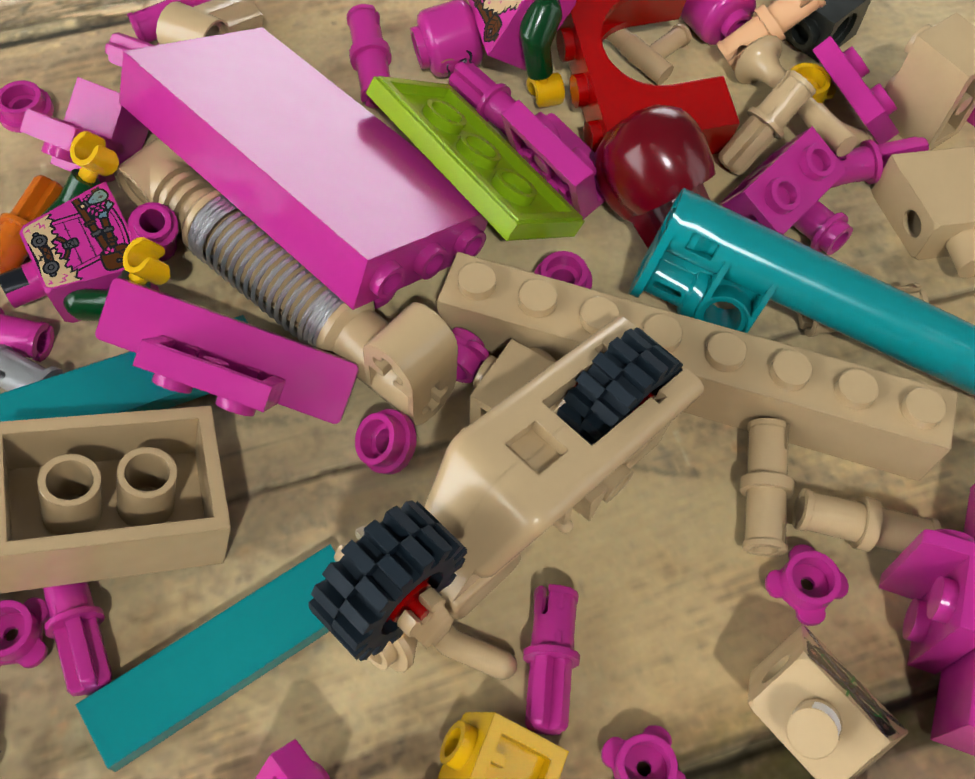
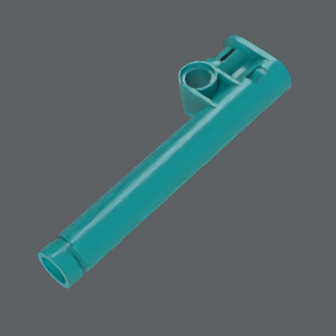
M683 188L675 199L646 252L629 289V294L636 298L645 291L676 306L677 314L748 333L768 301L771 300L975 396L974 324L686 188ZM728 302L736 307L722 309L715 306L714 303Z

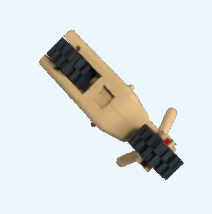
M624 317L613 319L471 425L463 428L454 437L445 452L424 507L418 501L416 503L413 500L406 501L401 509L396 505L386 511L381 523L375 519L370 524L363 525L355 530L358 541L354 542L351 539L347 545L341 544L334 555L336 562H331L322 573L326 579L316 584L312 590L311 595L314 598L309 601V609L356 660L363 661L368 659L381 670H386L388 667L403 673L408 670L414 663L417 641H419L426 649L433 645L442 655L500 680L511 678L517 670V661L514 655L457 630L453 625L454 619L464 618L492 592L519 564L521 560L520 552L552 525L562 533L567 534L573 529L571 521L572 508L590 521L602 500L606 503L611 501L631 479L634 473L631 468L659 444L671 421L703 394L704 386L701 380L689 369L685 368L683 370L681 368L683 366L682 362ZM562 399L560 404L557 406L555 403Z

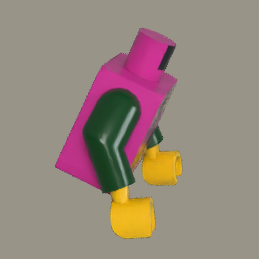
M468 0L487 55L527 71L528 79L526 86L530 94L536 96V104L539 108L562 104L565 98V88L561 75L558 72L553 73L551 45L556 32L576 5L577 0Z
M83 131L74 138L70 148L72 161L81 166V168L71 171L56 200L40 217L23 225L19 233L31 262L0 274V285L14 308L48 296L64 322L70 323L78 321L99 322L113 279L124 278L160 291L157 285L166 283L170 278L169 265L159 260L164 256L165 248L145 237L132 239L128 231V225L107 183H101L97 178L98 175H112L118 169L119 159L117 154L113 150L106 148L105 139L91 132Z

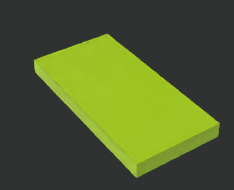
M385 76L373 77L366 91L369 98L506 241L575 237L585 222L582 219L583 217L449 84Z

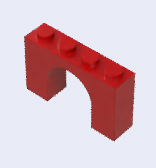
M577 0L576 5L558 29L556 34L558 55L562 62L568 61L572 74L570 77L571 99L575 108H582L586 121L583 127L584 142L594 152H596L609 130L625 120L633 112L655 104L680 107L690 114L703 131L712 155L719 154L733 137L740 121L724 76L671 85L646 84L622 73L611 62L604 50L603 40L618 30L679 19L686 0Z

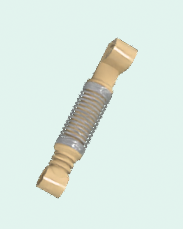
M159 138L153 140L118 166L114 176L123 192L136 207L148 202L160 203L169 207L175 213L178 220V228L182 233L183 243L194 256L207 264L217 275L222 276L239 293L244 294L247 300H251L255 306H259L262 312H266L278 325H282L285 331H289L293 337H297L299 342L355 362L359 366L357 378L397 411L407 414L414 425H421L427 422L447 401L455 387L457 378L458 345L450 327L434 310L424 304L414 302L408 305L390 323L375 312L373 301L352 310Z

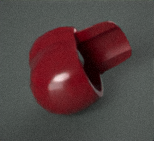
M655 104L633 112L605 134L595 152L594 165L597 170L595 179L600 193L615 213L625 221L633 223L648 249L683 188L710 200L703 183L716 174L713 156L707 139L696 120L680 107Z

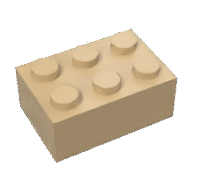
M211 406L0 422V594L224 563L231 525Z

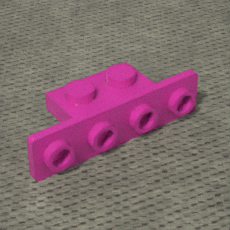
M124 278L112 280L95 332L97 339L135 352L136 356L132 366L154 373L152 378L154 384L185 394L192 393L193 387L218 396L215 402L218 407L243 416H254L256 410L265 412L279 404L326 422L337 424L343 418L359 373V366L353 361Z

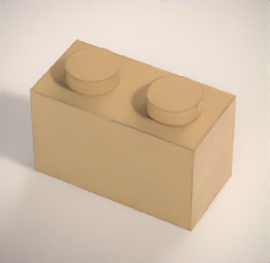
M957 12L934 26L930 24L923 26L911 37L904 50L908 55L902 67L892 76L884 89L898 108L889 115L899 131L898 135L903 139L910 137L926 138L929 150L934 149L959 133L975 107V26Z

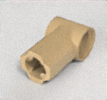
M211 0L194 7L179 1L171 2L163 9L157 21V40L161 45L262 27L263 14L257 9L254 0Z

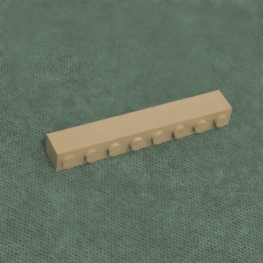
M457 252L437 299V314L446 322L450 329L458 327L472 332L482 340L489 355L499 357L510 340L513 339L527 348L535 347L542 349L558 361L613 319L624 317L682 362L683 366L681 368L683 370L685 368L689 369L701 380L704 386L703 394L683 412L746 431L748 422L758 418L781 419L786 421V425L790 424L791 426L788 440L790 444L902 477L920 481L952 448L958 392L461 252Z

